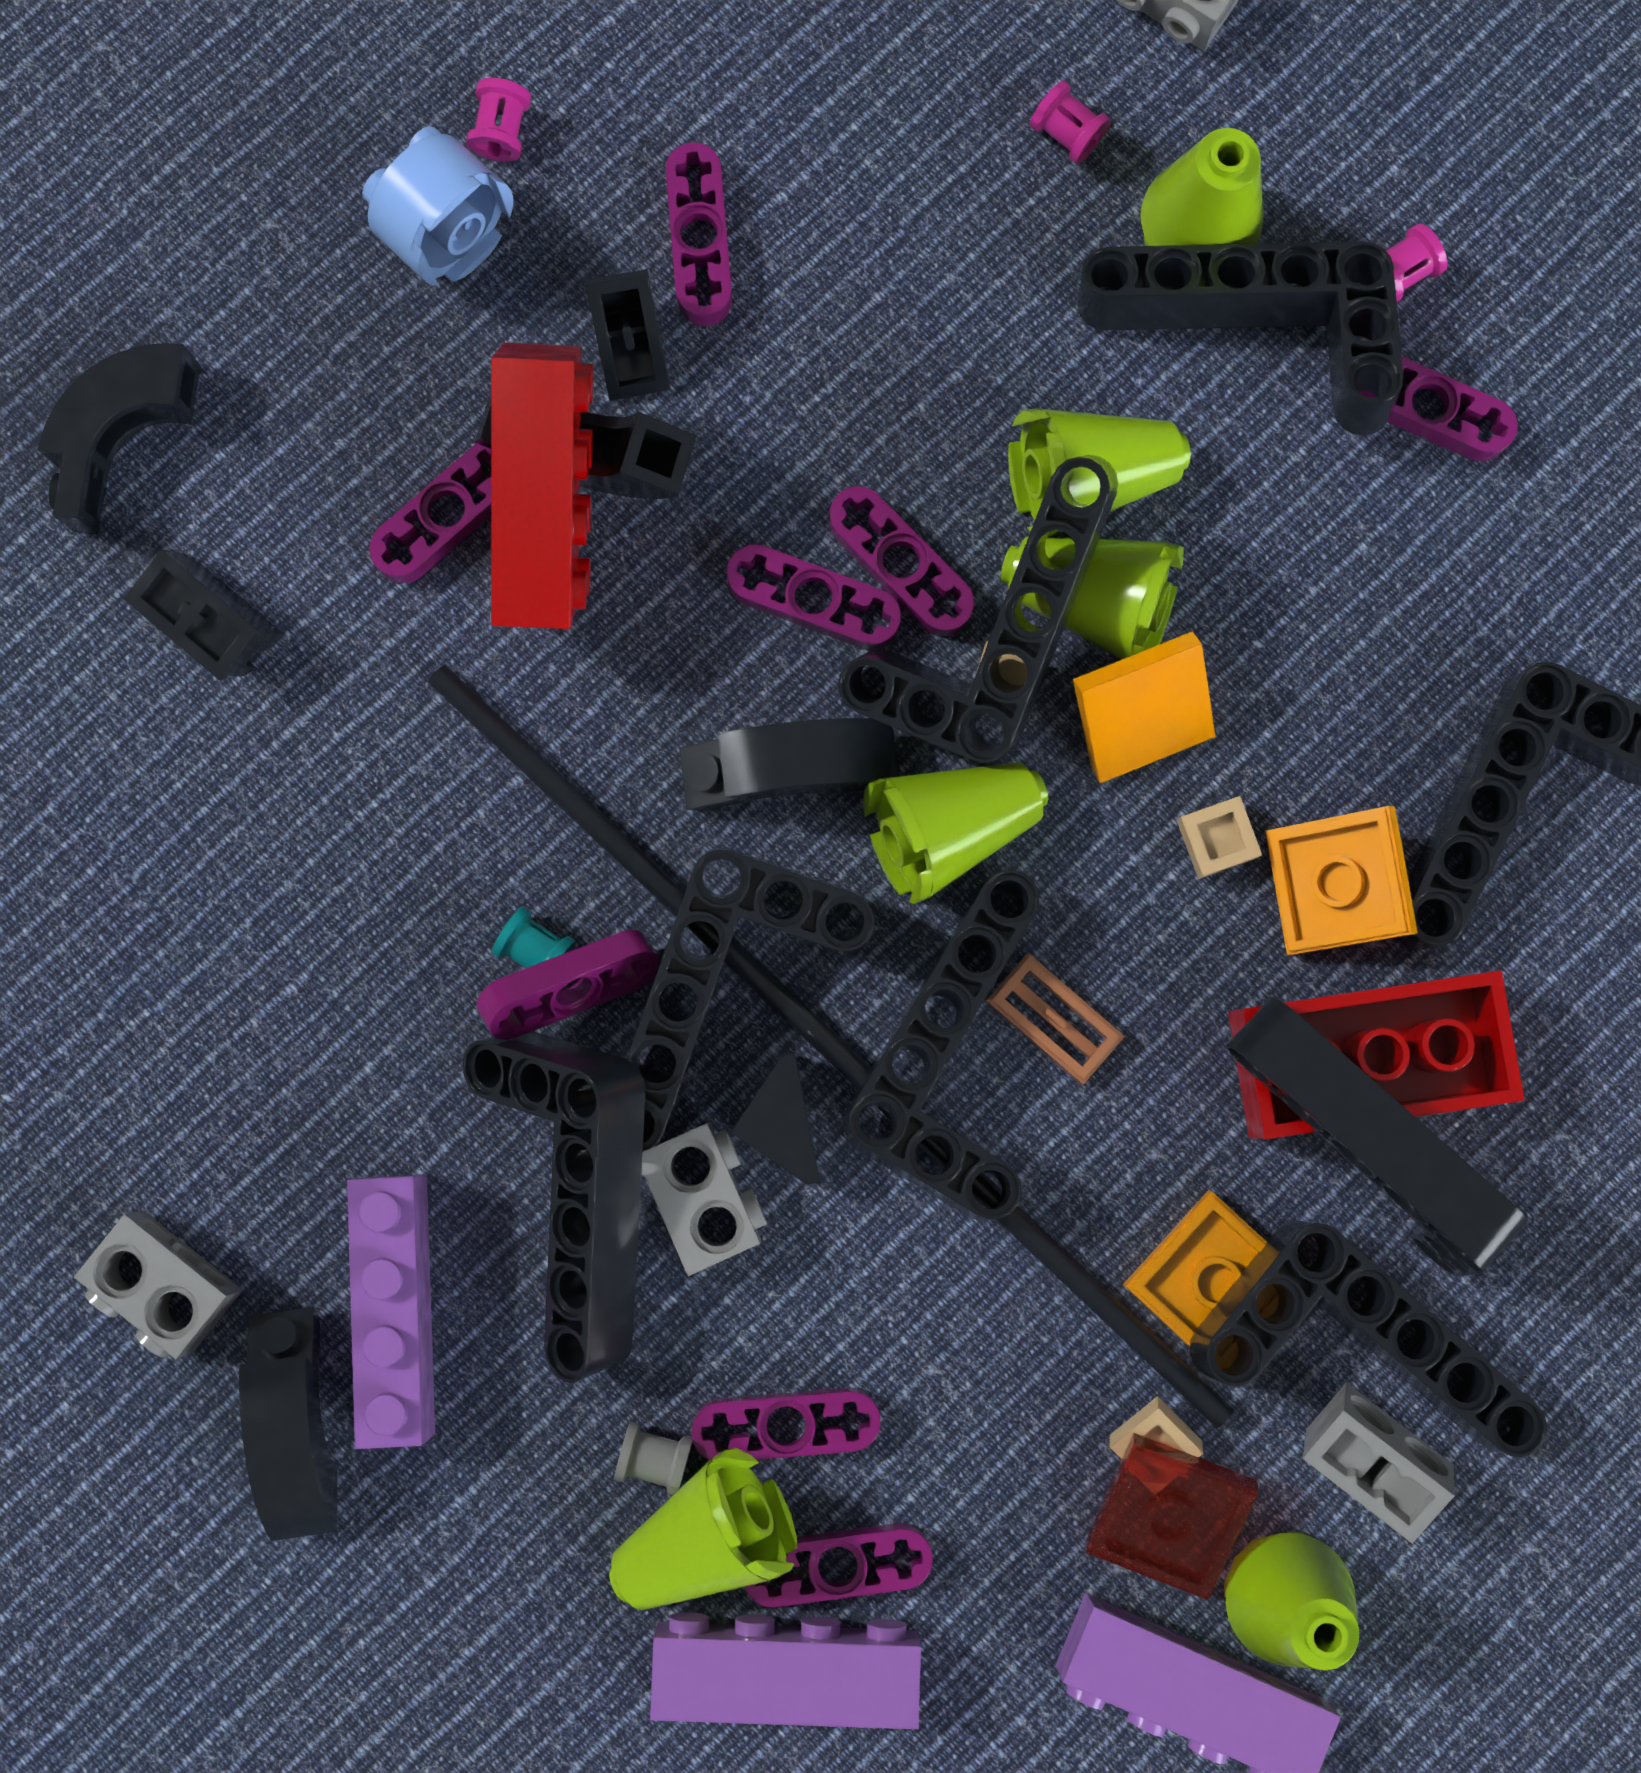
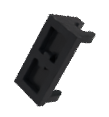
M161 549L124 598L127 603L218 680L224 681L227 676L242 677L252 672L255 667L248 662L251 655L261 647L263 649L274 647L284 634L189 554Z

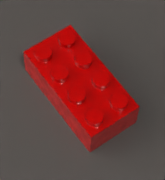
M503 343L491 357V626L571 629L575 611L586 610L587 596L590 595L591 559L589 557H579V545H587L588 533L591 532L592 496L591 494H580V479L588 480L589 469L592 468L593 432L590 429H581V412L589 413V406L593 403L594 365L582 363V346Z
M1502 970L1284 1002L1415 1117L1525 1101ZM1262 1006L1228 1012L1232 1038ZM1236 1060L1249 1138L1265 1140L1316 1132Z

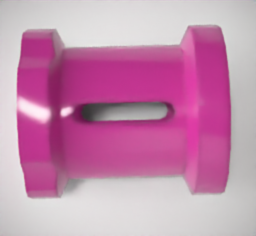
M484 78L479 80L475 94L480 104L475 129L470 130L467 134V148L474 151L477 155L493 161H516L520 158L522 152L521 142L517 140L522 113L530 107L531 94L523 86L506 79ZM497 115H502L500 126L495 125Z
M1062 80L1048 92L1038 105L1029 122V126L1037 133L1045 130L1070 151L1069 159L1076 165H1079L1099 144L1107 132L1112 119L1105 113L1098 116L1070 94L1072 87Z
M1416 224L1409 228L1404 240L1386 250L1391 257L1394 267L1397 302L1402 299L1404 290L1426 276L1436 278L1447 269L1448 261L1442 243L1436 234L1423 224Z

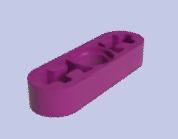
M692 142L677 147L670 154L666 163L675 291L678 308L686 320L698 326H711L721 322L728 315L732 306L722 171L720 160L710 147ZM700 165V171L703 174L701 177L703 202H690L689 183L687 178L684 177L687 176L688 166ZM705 221L710 223L717 232L714 242L702 249H695L686 245L681 235L684 228L691 222ZM708 266L710 289L716 294L711 296V305L699 306L697 297L692 296L697 293L698 289L696 267Z
M1402 357L1403 380L1408 381L1409 384L1400 394L1397 404L1394 405L1387 421L1388 423L1474 461L1491 460L1512 443L1517 434L1518 423L1515 413L1505 402ZM1423 389L1437 393L1444 404L1442 417L1429 420L1419 416L1412 405L1413 394ZM1359 391V393L1366 397L1376 398V396L1370 392ZM1460 405L1466 408L1459 416V419L1462 421L1452 430L1447 427V424L1456 416ZM1483 417L1492 421L1490 431L1495 434L1487 442H1482L1477 438L1479 428L1474 425Z
M477 443L473 445L376 530L370 541V556L375 566L387 579L396 583L416 581L491 516V477L487 478L476 488L479 495L483 498L477 505L469 491L462 484L458 483L464 477H467L473 488L484 478L485 472L481 465L485 460L491 459L490 448ZM448 495L460 498L464 502L465 512L457 524L450 527H442L436 525L431 520L430 512L436 500ZM419 518L427 532L437 540L429 546L422 535L409 548L410 553L414 557L411 562L404 565L400 560L396 559L387 564L393 556L388 548L391 542L397 539L401 544L406 545L419 535L416 528L411 524Z
M854 486L841 491L833 500L830 508L829 522L834 538L927 632L939 637H949L961 632L968 624L974 608V598L969 586L876 492L861 486ZM848 506L856 511L862 510L865 506L871 509L868 523L879 536L882 535L886 526L893 530V532L885 535L878 542L873 554H870L865 549L871 546L872 536L863 527L856 525L851 530L844 527L847 520L845 508ZM896 546H905L912 549L919 559L917 571L906 578L892 576L883 565V557L886 552ZM929 570L934 571L938 575L931 579L930 587L940 597L944 599L951 594L958 597L955 607L958 617L955 619L946 613L938 619L931 614L935 602L923 588L920 590L917 598H913L908 593L923 583Z
M762 545L744 546L737 550L728 562L727 580L730 592L736 600L746 606L865 650L882 649L888 646L897 636L901 621L900 607L895 598L884 590ZM756 562H762L765 564L766 576L783 583L784 571L795 573L787 584L785 603L774 601L778 596V587L759 582L755 591L745 588V576L739 573L741 568L751 570ZM808 582H820L830 590L832 595L831 604L821 613H806L796 603L795 596L798 589ZM846 592L853 595L849 601V608L861 613H868L872 605L883 608L882 619L890 623L887 628L877 626L873 634H867L862 631L863 620L848 613H845L844 625L834 623L833 621L841 609L842 593Z
M626 930L497 979L481 992L477 999L476 1007L493 1037L501 1040L517 1038L644 987L656 976L661 959L643 932L639 930ZM575 979H578V980H577L574 984H572L571 986H569V987H567V988H565V989H562V988H563L566 984H568L569 982H571V981H573V980H575Z
M858 1388L730 1397L711 1400L700 1408L692 1425V1439L696 1450L708 1460L724 1450L738 1448L751 1454L756 1460L854 1452L868 1447L875 1440L879 1433L881 1422L878 1406L874 1399L867 1392ZM856 1402L858 1412L869 1414L870 1416L869 1422L859 1424L858 1435L846 1436L842 1425L823 1426L827 1440L813 1441L815 1415L810 1404L824 1403L823 1417H833L843 1413L844 1403ZM779 1407H793L805 1419V1430L801 1437L794 1442H779L768 1431L767 1420L770 1414ZM758 1408L760 1410L757 1420V1434L762 1444L761 1446L748 1445L750 1432L731 1435L727 1447H717V1441L714 1436L704 1435L703 1427L711 1426L717 1413H726L728 1424L738 1425L749 1423L746 1409Z
M907 1523L798 1536L797 1549L787 1554V1562L794 1563L793 1567H800V1558L797 1552L810 1551L808 1570L813 1586L801 1587L802 1573L782 1577L781 1588L776 1590L769 1589L768 1582L746 1586L745 1589L755 1602L765 1607H782L908 1590L917 1587L928 1577L933 1562L932 1551L925 1534L917 1527ZM900 1539L907 1540L910 1550L921 1551L920 1557L910 1561V1571L898 1572L895 1562L892 1561L875 1563L876 1572L879 1577L866 1579L868 1568L866 1553L862 1543L874 1542V1557L893 1553L895 1549L894 1542ZM832 1547L846 1548L856 1558V1571L850 1579L844 1582H831L824 1578L819 1570L818 1563L820 1557L826 1550Z

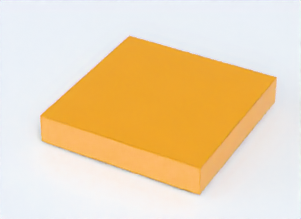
M1193 631L1073 679L1091 770L1099 783L1216 737L1203 647Z
M1385 806L1265 831L1287 955H1297L1418 934L1395 806Z
M1208 1190L1124 1282L1123 1286L1190 1347V1340L1196 1329L1233 1283L1241 1276V1273L1258 1252H1261L1266 1246L1267 1242L1214 1192ZM1272 1284L1265 1286L1257 1296L1256 1307L1263 1319L1270 1317L1278 1307V1293ZM1232 1335L1222 1339L1215 1349V1360L1221 1370L1229 1368L1238 1357V1344Z

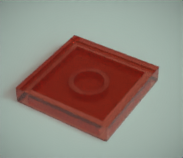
M1133 1433L1085 1540V1553L1208 1600L1259 1493L1258 1482L1243 1474Z

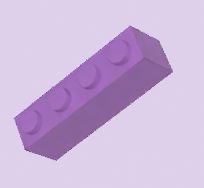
M427 1174L347 1180L355 1449L422 1446L435 1434Z
M1085 1592L1055 1665L1062 1682L1068 1685L1066 1693L1077 1701L1099 1710L1103 1709L1105 1702L1128 1711L1127 1720L1141 1730L1158 1737H1164L1166 1729L1190 1739L1188 1747L1200 1756L1218 1764H1225L1227 1757H1231L1251 1766L1249 1773H1319L1341 1718L1330 1703L1321 1696Z
M682 1612L669 1616V1622L657 1623L653 1637L650 1720L919 1729L921 1644L918 1630H906L907 1624L905 1622L892 1619L870 1620L867 1622V1629L841 1628L839 1620L829 1617L804 1618L801 1620V1626H775V1619L765 1615H741L735 1618V1624L709 1623V1616L701 1613Z

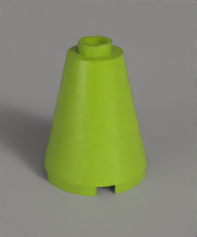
M1233 128L1214 130L1154 179L1141 205L1140 219L1145 246L1258 243L1263 227L1261 158L1256 143L1249 135Z
M1041 408L1023 410L1015 417L1012 427L1023 425L1020 441L1010 442L1008 448L1009 476L1016 507L1019 513L1031 512L1034 521L1052 475L1057 467L1068 459L1084 455H1094L1102 457L1111 464L1116 471L1118 479L1117 494L1111 507V512L1178 483L1182 478L1184 469L1188 468L1191 458L1190 445L1186 435L1183 432H1179L1178 428L1171 421ZM1079 467L1072 473L1068 485L1072 497L1079 503L1087 505L1095 502L1101 487L1095 472L1084 467ZM1033 526L1027 527V529L1031 532ZM1052 531L1049 536L1062 533V531Z
M1029 536L1024 538L1020 547L1010 546L1006 553L1001 570V582L1009 584L1008 589ZM1047 537L1045 543L1046 555L1050 561L1061 566H1067L1072 563L1076 552L1075 543L1072 538ZM1099 539L1064 628L1121 660L1159 645L1165 632L1178 589L1177 586L1167 582L1169 568L1171 566L1182 569L1184 548L1171 542ZM1037 593L1026 594L1022 605L1050 620L1052 611L1047 599Z
M1015 762L879 779L869 783L865 788L863 806L865 816L875 812L877 815L880 831L870 834V838L884 873L899 895L911 891L909 903L916 904L930 898L1040 822L1043 817V806L1048 804V793L1045 783L1037 771H1029L1024 764Z
M733 1448L715 1455L613 1552L609 1578L615 1594L621 1601L629 1603L638 1610H648L775 1580L792 1570L794 1563L787 1562V1554L797 1549V1535L790 1510L774 1480L771 1478L761 1483L750 1469L759 1463L751 1454L738 1448Z
M1287 1531L1288 1533H1279L1268 1537L1264 1535L1252 1540L1234 1558L1224 1581V1597L1226 1598L1228 1619L1233 1632L1241 1643L1259 1658L1281 1666L1332 1670L1348 1662L1358 1646L1359 1626L1353 1581L1342 1559L1327 1544L1302 1532Z

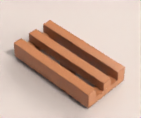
M1029 953L1025 954L1016 967L985 1001L1080 1085L1086 1083L1125 1037ZM1027 973L1033 976L1104 1038V1041L1098 1048L1021 982ZM1011 991L1088 1057L1082 1066L1005 1000Z

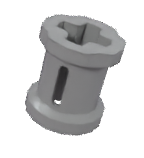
M630 1421L619 1455L614 1480L624 1482L627 1477L636 1478L665 1486L667 1494L673 1496L680 1489L693 1439L683 1436L680 1441H675L642 1432L640 1424Z

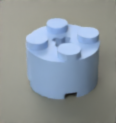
M431 126L418 131L412 138L409 147L388 168L375 171L367 179L362 192L363 198L369 203L368 223L372 233L430 285H438L437 277L445 275L451 282H455L474 271L491 254L502 237L495 229L501 213L503 212L510 218L513 209V195L508 185L458 140L448 134H441Z

